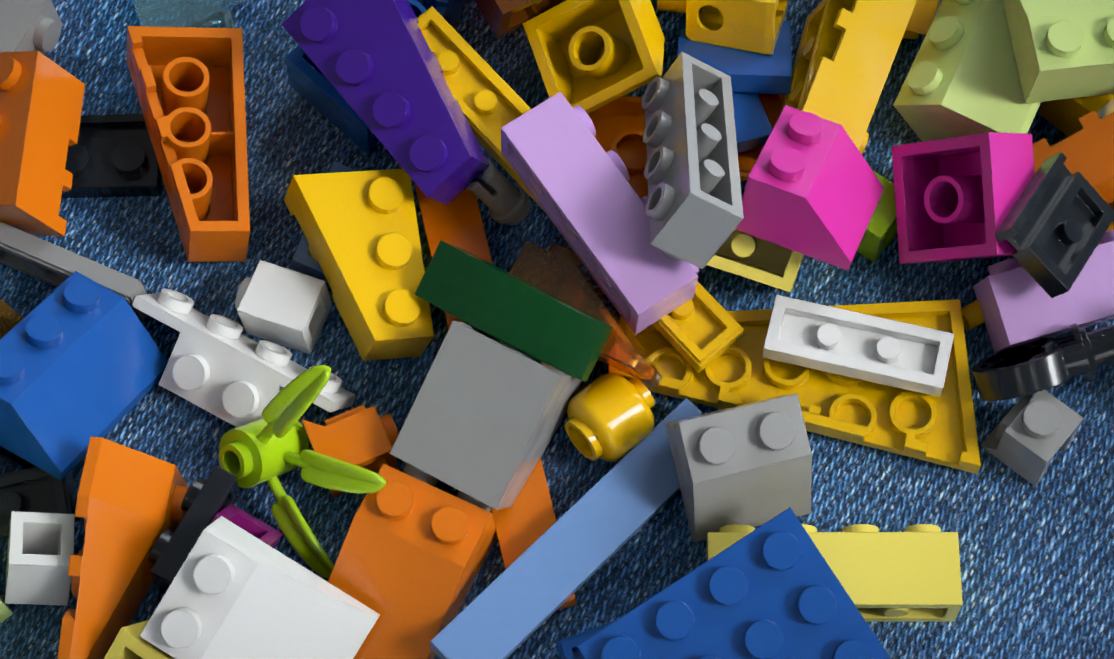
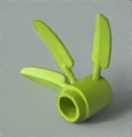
M315 365L288 383L262 411L263 418L229 430L222 436L219 444V464L222 469L237 477L239 487L251 488L267 481L277 502L273 503L271 512L279 528L306 564L321 577L329 579L334 565L308 526L293 498L286 494L278 476L293 471L299 466L302 468L301 477L307 483L330 490L356 494L376 493L383 489L387 482L382 476L373 471L308 450V436L298 420L321 393L331 375V367Z

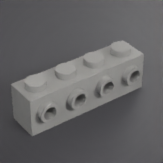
M681 52L662 78L657 76L650 82L642 98L641 105L645 109L646 124L643 142L646 143L647 151L644 177L648 179V201L645 213L649 217L650 245L657 247L664 255L672 259H682L703 269L744 219L731 76Z

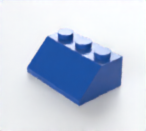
M75 271L0 339V446L59 480H62L86 456L90 436L104 438L161 380L168 360L124 297Z

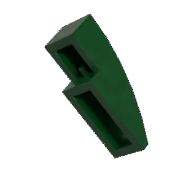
M441 240L415 292L416 296L462 321L587 382L613 329L607 323L529 281L510 274L463 248Z

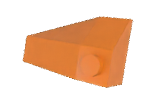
M90 436L75 509V517L84 518L83 549H80L77 554H70L67 576H71L72 595L74 598H77L76 609L68 608L62 617L57 659H104L120 629L129 625L153 582L151 569L154 564L150 563L148 558L155 543L166 529L175 532L187 513L181 509V504L190 487H187L176 465L103 437Z

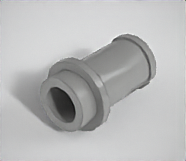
M486 158L490 166L483 172V179L478 176L466 189L472 192L489 208L490 217L498 224L516 225L525 219L531 209L529 195L518 183L509 181Z

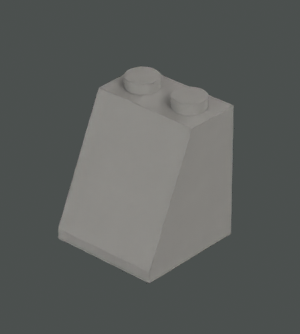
M452 321L390 454L406 462L403 471L408 475L433 486H436L438 480L459 490L456 497L486 511H490L491 507L495 510L511 507L567 414V406L570 400L580 392L585 381L579 380L466 322Z

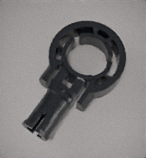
M1075 323L1070 325L1073 333L1071 335L1053 339L1041 338L1037 342L1011 348L980 361L971 370L981 400L1000 401L1033 394L1051 387H1058L1070 378L1083 374L1086 375L1088 382L1094 381L1093 374L1098 373L1097 367L1114 362V325L1086 333L1084 327L1078 329Z

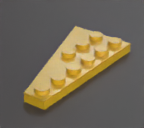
M960 299L831 306L954 333L944 387L940 397L762 358L773 309L727 311L744 329L743 335L700 373L682 357L653 325L648 326L635 335L622 317L606 318V323L613 327L607 340L609 373H616L627 380L633 377L637 378L651 392L682 400L687 398L691 402L718 409L731 408L780 395L798 394L806 431L978 474L981 467Z

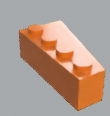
M127 26V65L188 262H246L250 236L242 28Z

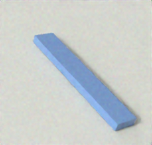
M687 398L683 400L648 436L641 440L430 641L429 647L441 659H507L680 491L665 423L702 415L703 413Z

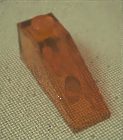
M526 241L509 273L529 281L612 326L613 329L598 361L657 387L662 379V375L598 285L579 267L581 260L578 256L555 243H552L549 249L546 250Z

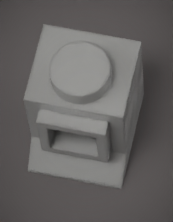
M1042 390L1036 392L1034 396L1031 394L1022 396L981 444V447L1036 487L1043 478L1057 451L1060 449L1064 452L1071 444L1084 418L1052 394Z

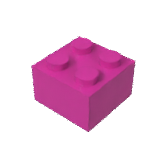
M988 132L892 146L900 264L938 263L1013 256L1012 254L1016 249L1007 239L1000 242L995 233L1035 175L1032 134Z

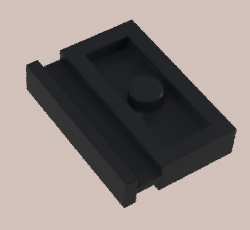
M143 114L82 115L78 142L73 146L68 145L65 169L73 174L72 187L69 191H62L61 198L162 196L163 179Z
M1062 152L1043 161L995 233L1000 242L1007 239L1016 249L1012 255L1051 298L1070 290L1114 219V210L1079 171L1072 174L1063 163L1067 157Z
M215 466L207 480L198 477L193 482L181 504V509L187 512L175 532L166 529L160 535L149 555L148 561L154 564L151 569V575L156 585L155 590L165 595L203 530L211 524L217 513L228 505H235L239 496H237L238 479L236 476Z

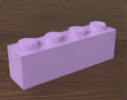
M558 92L501 127V152L636 335L694 297L699 277L697 275L699 267L682 259H672L664 255L657 247L650 245L649 217L645 213L648 196L640 198L628 183L630 175L622 159L613 150L606 153L594 137L596 135L594 124L586 111L579 105L572 108L563 94Z
M1114 229L1105 232L1100 240V244L1093 251L1070 290L1059 296L1051 298L1016 258L987 267L990 276L973 286L983 312L984 322L994 353L1036 342L1041 338H1050L1072 331L1070 325L1075 323L1079 329L1114 319Z

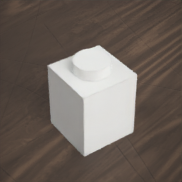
M262 260L259 261L252 278L246 277L242 281L235 300V308L247 334L307 354H311L332 307L324 280Z
M11 511L7 548L5 604L68 605L71 576H67L70 554H74L75 514Z

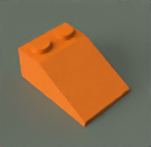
M383 463L378 474L386 480L387 484L380 491L365 495L352 520L328 582L380 614L353 659H434L436 653L429 647L430 641L456 617L497 538L493 513Z

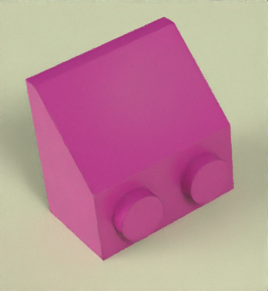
M785 105L748 176L742 199L744 219L736 227V230L848 271L881 199L884 187L841 124L826 120L811 112H804Z

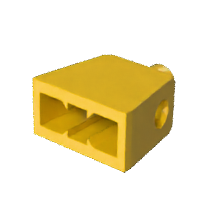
M657 0V8L659 11L686 13L685 35L691 41L772 55L788 9V0Z

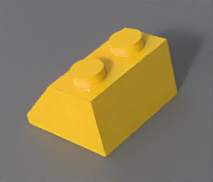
M566 0L523 23L549 98L561 92L572 108L579 105L587 114L650 83L657 76L662 77L665 38L651 0Z

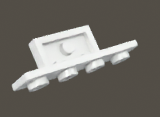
M164 288L159 293L137 295L135 297L132 307L180 332L158 385L235 427H240L263 418L262 411L288 383L302 372L308 370L291 361L292 353L283 346L266 340H260L258 343L241 334L243 327L234 320L217 314H211L209 317L192 308L194 301L183 293ZM331 373L327 384L313 404L328 412H334L350 407L355 394L340 387L342 380L337 375Z

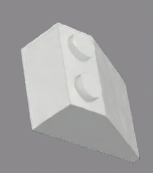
M220 516L201 533L140 637L175 659H353L380 614L223 516Z

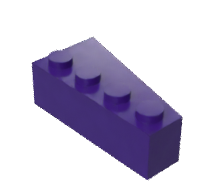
M306 0L281 25L427 197L448 205L490 165L458 101L453 97L442 75L443 70L417 24L419 21L410 3L407 0Z

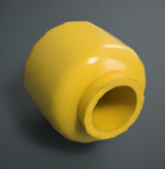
M605 373L570 400L567 406L568 421L564 425L565 431L573 445L586 458L592 461L600 458L607 462H617L654 430V416L651 408L655 405L654 398L648 388L637 378L633 377L627 380L616 373Z

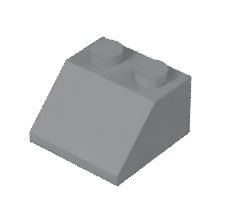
M798 394L780 395L665 423L693 542L707 540L708 532H719V529L726 525L762 526L789 507L796 517L811 513L812 452Z

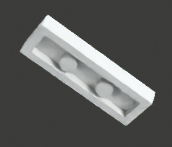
M776 295L762 358L940 397L944 387L954 333Z

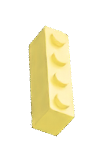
M733 524L721 527L719 532H708L706 562L756 529L750 525ZM802 524L866 622H955L963 605L958 532H941L939 526L932 524L911 525L906 527L904 532H879L877 526L869 524L849 525L844 527L842 532H817L815 526Z

